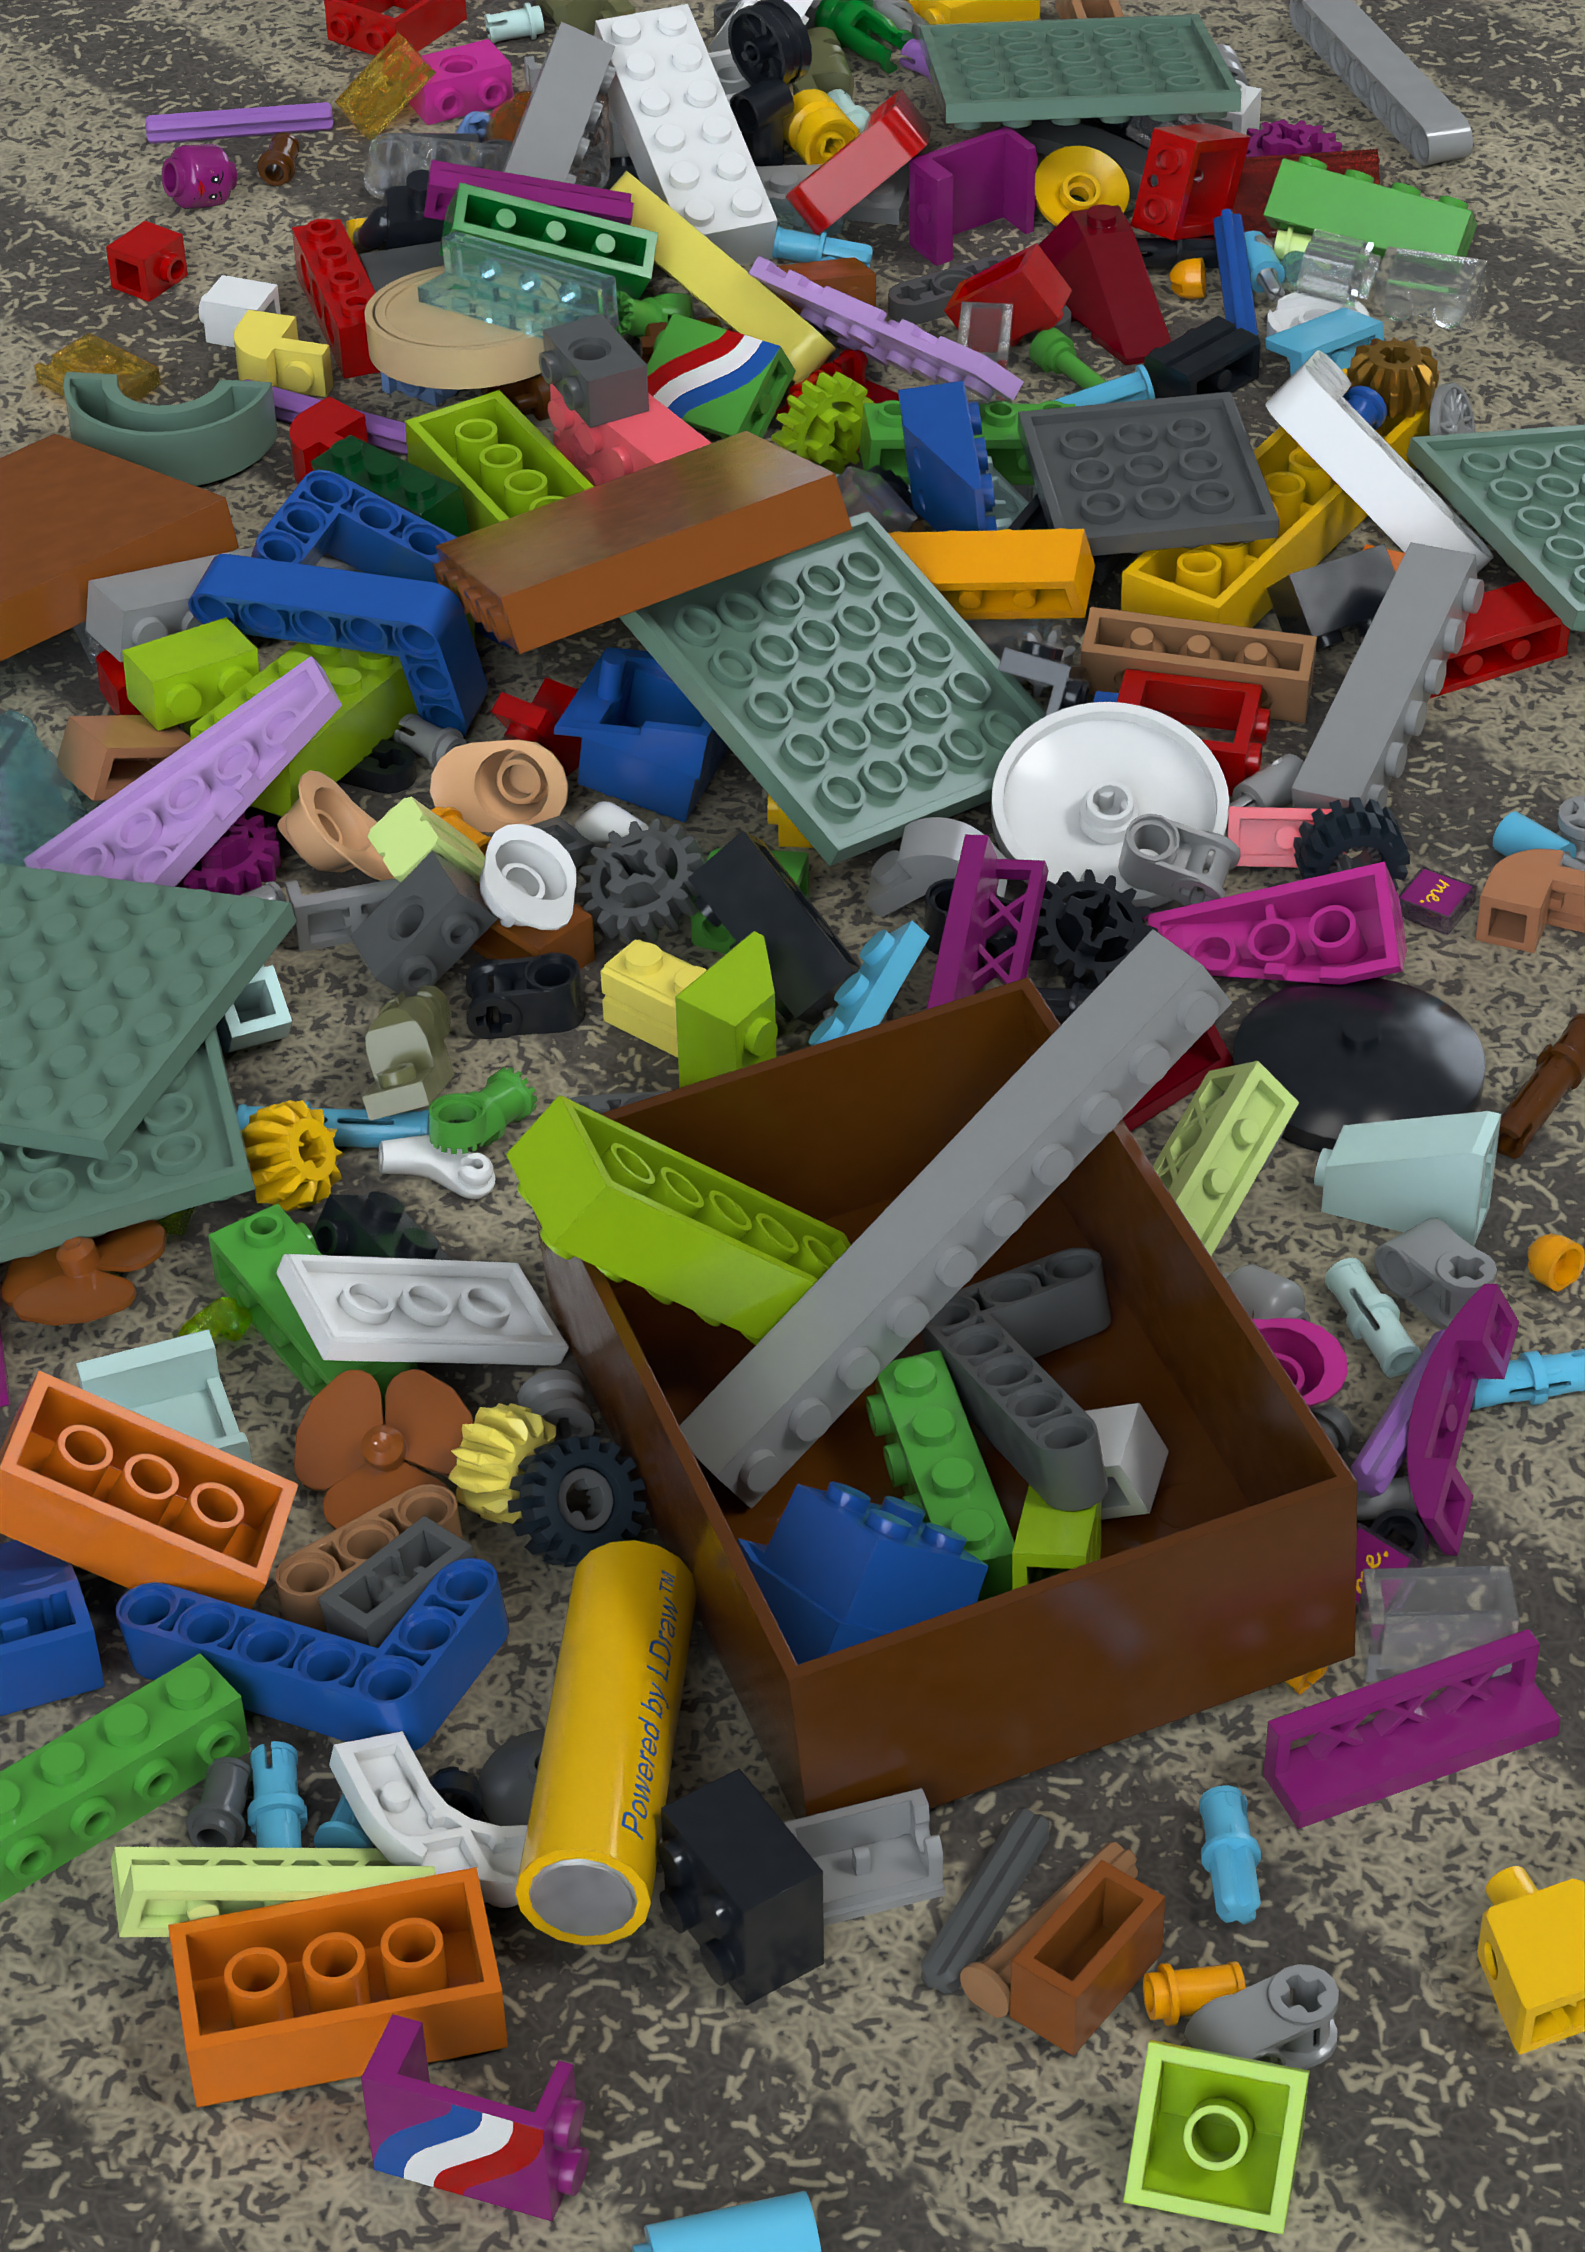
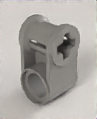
M1150 813L1135 818L1127 827L1118 869L1121 877L1128 885L1188 906L1224 898L1225 891L1223 885L1229 870L1235 868L1238 864L1241 854L1238 846L1221 834L1201 831L1169 820L1162 815ZM1140 849H1149L1158 853V855H1146ZM1210 851L1215 852L1214 857L1208 855ZM1198 887L1203 889L1201 893L1197 892Z
M1429 1218L1382 1244L1376 1249L1374 1255L1375 1268L1383 1284L1399 1298L1406 1299L1443 1330L1447 1329L1465 1303L1484 1284H1494L1497 1276L1496 1264L1489 1255L1477 1250L1457 1235L1449 1225L1438 1218Z
M1297 1964L1289 1966L1277 1974L1239 1992L1215 1998L1203 2005L1187 2023L1184 2035L1191 2048L1307 2070L1330 2058L1337 2047V2027L1333 2017L1338 2010L1339 1989L1335 1980L1325 1970L1313 1965ZM1290 1988H1293L1292 2005H1290ZM1316 2029V2045H1313V2035Z

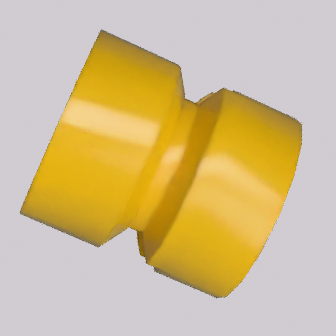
M807 89L793 95V112L789 117L783 119V138L797 152L806 165L825 163L860 134L859 129L842 112L839 106L824 91L817 89Z

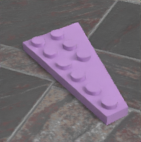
M761 256L757 257L748 273L802 310L800 316L816 330L823 333L829 330L839 336L836 343L845 350H861L867 357L881 365L887 366L890 363L905 373L912 375L913 372H916L934 383H938L939 380L943 383L964 381L965 389L987 401H990L993 394L1014 400L1024 383L986 355L940 336L938 339L904 319L900 323L894 320L886 322L884 319L887 313L827 285L823 288L790 269L786 273L773 262Z
M310 656L23 859L26 867L51 869L90 876H103L105 878L142 883L150 882L157 885L175 887L342 706L324 669Z

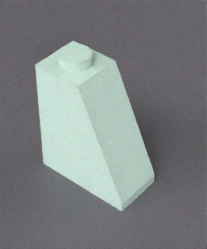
M1483 1111L1343 1125L1333 1150L1323 1148L1317 1162L1314 1185L1323 1187L1321 1212L1403 1233L1429 1218H1438L1474 1247L1490 1207L1501 1114Z

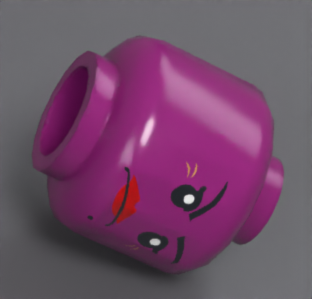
M214 144L182 145L175 148L170 157L164 161L161 175L162 185L167 196L172 197L174 202L184 209L214 207L225 204L230 197L231 190L235 189L238 179L235 164L229 161L227 154L221 147Z

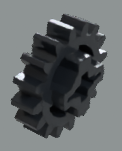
M1086 869L1078 882L1069 871L1063 872L1056 884L1048 880L1045 886L1034 941L1037 943L1031 953L1032 960L1046 959L1050 964L1044 976L1047 979H1051L1060 973L1066 977L1065 989H1072L1075 982L1084 984L1086 989H1096L1152 929L1158 932V929L1155 927L1143 925L1152 912L1150 907H1135L1132 904L1137 891L1130 888L1120 893L1115 889L1116 877L1113 875H1109L1103 884L1098 883L1091 869Z

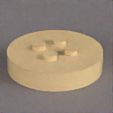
M457 263L433 267L406 275L377 291L368 301L364 312L369 357L379 371L388 377L407 384L452 390L500 386L540 374L539 354L544 352L543 330L575 321L572 293L561 279L537 268L519 264Z

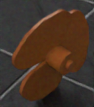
M147 1220L109 1231L100 1237L93 1238V1240L86 1237H74L66 1240L61 1246L44 1250L37 1255L16 1258L9 1265L1 1288V1297L5 1304L13 1307L16 1316L21 1320L51 1326L87 1323L120 1312L134 1302L137 1292L131 1281L110 1274L108 1271L129 1272L152 1264L165 1251L167 1233L157 1220Z
M412 1369L403 1371L395 1376L387 1386L384 1425L382 1395L377 1381L371 1374L365 1371L348 1370L340 1373L312 1399L296 1432L294 1470L298 1480L306 1488L313 1491H327L323 1499V1513L328 1524L336 1530L399 1494L419 1485L434 1484L449 1489L440 1479L411 1465V1463L439 1475L449 1476L450 1472L457 1465V1457L451 1450L460 1447L463 1440L462 1424H474L473 1417L451 1386L423 1370Z

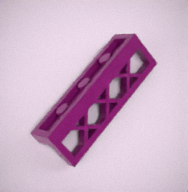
M431 160L424 217L445 221L446 209L461 182L631 225L634 203L631 202L630 193Z
M965 834L927 1009L973 995L996 977L1003 985L1027 977L1049 872L1045 860L998 859L989 835ZM999 879L1029 880L1027 892L1005 907L996 897ZM994 909L997 913L992 916V912ZM1019 916H1021L1020 923L1016 920ZM1008 925L1017 935L1016 944L993 959L985 950L986 940ZM983 961L985 966L980 969L981 963ZM1008 968H1010L1009 976L1005 972Z
M1526 1629L1269 1720L1263 1776L1297 1829L1557 1736L1561 1718L1535 1684L1540 1643L1530 1629ZM1512 1663L1511 1672L1488 1679L1498 1668ZM1446 1687L1435 1699L1422 1703L1433 1691ZM1382 1710L1372 1721L1357 1726L1368 1714ZM1317 1733L1306 1745L1290 1750L1292 1741Z

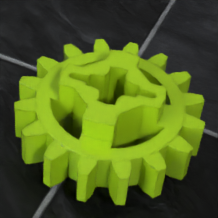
M824 372L819 373L816 386L805 380L802 383L803 394L798 398L793 395L787 398L791 408L788 413L777 415L776 420L782 423L783 426L782 430L772 434L771 440L780 445V447L835 474H845V465L849 462L857 464L860 461L856 451L860 446L864 403H874V401L866 397L868 390L842 373L836 372L833 377Z

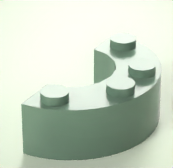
M66 372L63 388L71 440L197 487L232 476L259 461L269 451L278 436L272 382L219 380L212 391L196 400L178 405L156 406L138 403L124 396L119 388L118 374Z

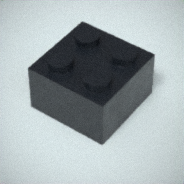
M740 1768L661 1808L662 1842L657 1845L660 1863L664 1869L665 1890L659 1894L660 1904L674 1930L680 1934L688 1930L699 1944L703 1964L716 1984L723 1986L729 1983L747 2006L824 1964L823 1870Z

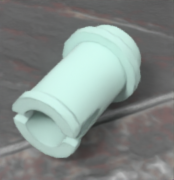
M524 3V8L484 15L486 32H490L488 39L493 44L530 36L533 40L537 38V34L544 33V21L539 5L531 7L530 3Z

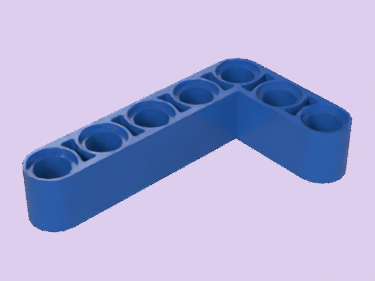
M327 470L311 471L303 478L258 535L251 557L316 566L323 555L328 553L364 573L438 584L433 564L440 562V558L435 546L458 537L339 474ZM475 622V632L500 645L512 648L505 641L498 642L493 631L487 633L482 622Z
M219 554L211 561L188 601L190 612L202 624L227 617L242 634L398 656L419 716L442 729L447 727L455 728L462 733L463 737L467 733L488 693V683L463 606L459 598L450 589L437 583L233 554Z
M477 1558L459 1559L442 1568L379 1648L165 1583L152 1582L132 1588L120 1598L116 1605V1617L131 1664L136 1673L147 1679L156 1680L201 1653L241 1695L243 1709L346 1742L403 1731L413 1752L422 1748L433 1737L505 1642L510 1632L509 1620L497 1571L491 1563Z

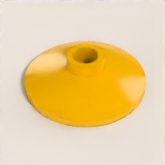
M1087 146L1063 147L1047 155L1036 170V204L1042 215L1054 226H1057L1070 212L1087 210L1094 205H1119L1123 213H1125L1128 206L1130 191L1126 175L1115 160L1100 150ZM1078 195L1082 197L1085 202L1077 201L1073 199L1071 196Z

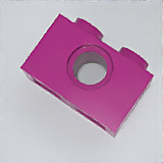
M489 39L402 60L406 101L427 125L466 116L474 111L482 112L513 104L511 63Z

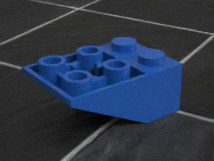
M964 381L898 390L913 509L937 532L950 530L997 531L995 516L986 517L985 513L993 512L992 507H995L991 473L986 474L989 467L985 438H974L975 435H982L978 401L967 402Z
M17 1540L0 1544V1716L105 1687L94 1628L72 1565Z

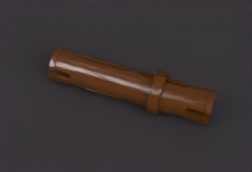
M1585 1014L1575 1015L1558 1041L1553 1046L1551 1044L1546 1045L1537 1057L1535 1072L1525 1082L1501 1116L1499 1134H1502L1498 1138V1153L1513 1159L1519 1158L1532 1141L1533 1136L1560 1103L1567 1090L1577 1088L1585 1078Z

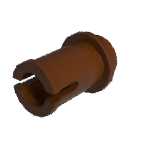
M285 132L277 133L272 137L269 149L262 153L258 160L257 169L259 175L267 184L272 186L289 183L295 175V159L300 151V144L295 136Z

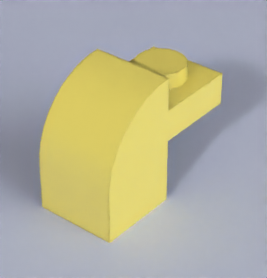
M248 310L236 326L233 335L239 380L249 379L260 382H272V386L292 392L327 397L334 387L329 345L300 341L298 339L296 316Z

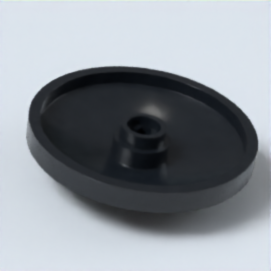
M1370 978L1343 985L1301 982L1272 994L1254 1007L1241 1023L1235 1036L1232 1066L1259 1061L1299 1102L1286 1125L1282 1138L1321 1153L1323 1148L1333 1150L1343 1125L1475 1112L1483 1092L1486 1067L1484 1051L1477 1034L1456 1010L1423 990L1381 978Z

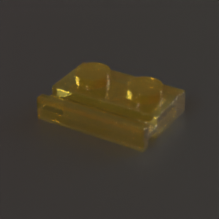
M398 32L335 100V103L370 141L375 140L436 72L419 52L412 47L411 43Z
M87 333L52 354V362L48 365L41 362L34 365L37 383L64 397L63 384L66 372L118 374L120 391L124 396L134 401L161 385L159 367L91 333Z

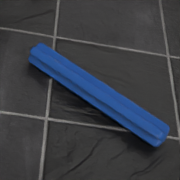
M1223 209L1221 211L1222 215L1213 219V228L1225 319L1234 323L1236 329L1243 328L1259 337L1243 218L1240 214H1232L1231 209Z

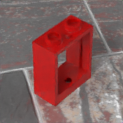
M324 0L328 40L398 64L467 19L466 0ZM392 6L406 10L395 18L382 14Z
M1210 123L1154 128L1130 226L1170 240L1214 235L1213 219L1221 216L1223 209H1231V212L1233 210L1251 136ZM1153 175L1158 177V184L1156 186L1151 184V177Z
M1126 669L1117 702L1155 710L1183 725L1236 731L1234 743L1201 739L1211 750L1221 767L1229 796H1233V790L1239 783L1260 771L1262 743H1267L1271 709L1261 708L1262 685Z

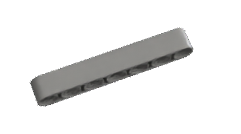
M1290 0V19L1296 32L1421 166L1469 157L1473 147V136L1466 117L1353 0Z

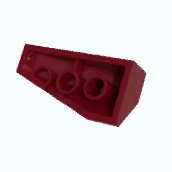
M1098 204L1091 206L1087 210L1070 212L1039 246L1072 289L1065 304L1071 311V323L1078 321L1091 331V339L1124 365L1144 363V358L1147 357L1150 351L1170 343L1171 339L1134 231L1119 205Z

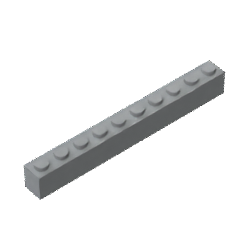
M1152 929L683 1421L680 1428L692 1453L746 1505L752 1509L777 1484L794 1463L827 1431L852 1402L874 1382L891 1361L924 1329L949 1300L971 1280L987 1260L1021 1227L1045 1199L1067 1179L1083 1159L1117 1126L1122 1118L1164 1077L1180 1057L1232 1004V1001L1205 967Z

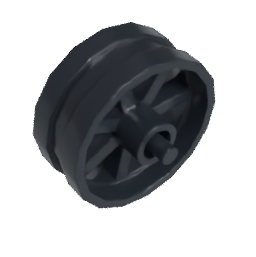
M760 0L754 5H748L738 10L731 17L728 27V44L732 58L740 74L751 86L772 76L779 77L786 84H792L808 73L812 62L810 38L801 17L789 3L784 0Z

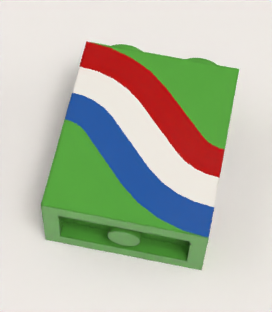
M673 313L666 329L658 334L654 343L653 354L647 364L648 393L691 427L719 435L722 439L744 431L763 438L796 370L779 345Z

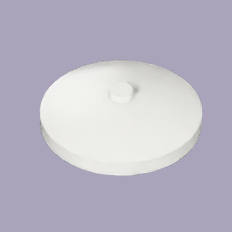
M1095 702L1075 705L1049 714L1035 722L1014 740L1001 759L994 777L991 820L996 842L1006 859L1045 860L1049 870L1047 881L1049 880L1055 884L1062 873L1069 871L1077 882L1086 869H1091L1095 875L1096 882L1102 884L1109 875H1113L1116 877L1115 889L1123 893L1130 888L1137 891L1132 901L1135 907L1147 906L1154 908L1170 902L1172 899L1136 889L1128 885L1120 875L1118 869L1119 858L1127 827L1132 820L1140 815L1151 813L1162 815L1169 820L1201 831L1214 832L1225 836L1229 816V795L1224 774L1211 750L1183 724L1165 714L1146 707L1119 702ZM1140 849L1146 855H1158V853L1152 850ZM1210 851L1208 855L1214 857L1215 852Z

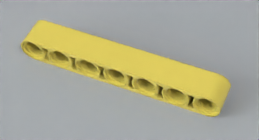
M628 171L612 186L610 190L631 194V202L634 204L630 226L658 232L654 263L727 326L732 328L734 332L781 346L796 370L792 378L795 384L802 382L813 371L820 369L835 352L836 348L812 325L757 279L749 275L744 268Z

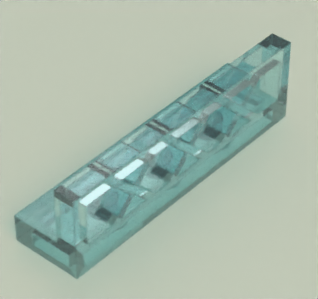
M457 231L442 238L445 272L418 287L419 302L542 339L544 329L597 314H602L614 328L619 326L616 279L614 276Z

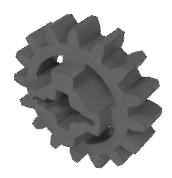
M654 818L648 830L642 831L637 821L630 822L629 834L621 837L615 831L608 833L611 845L606 850L600 847H593L590 852L597 861L596 864L583 866L580 869V874L586 884L577 888V892L585 904L583 909L592 915L594 926H600L609 939H613L621 933L626 943L630 944L638 938L640 932H645L651 942L657 941L659 928L665 925L673 932L678 931L680 927L676 918L681 913L695 916L698 910L691 900L700 894L688 877L706 862L703 858L704 853L693 835L687 837L681 825L677 823L667 830L660 819Z

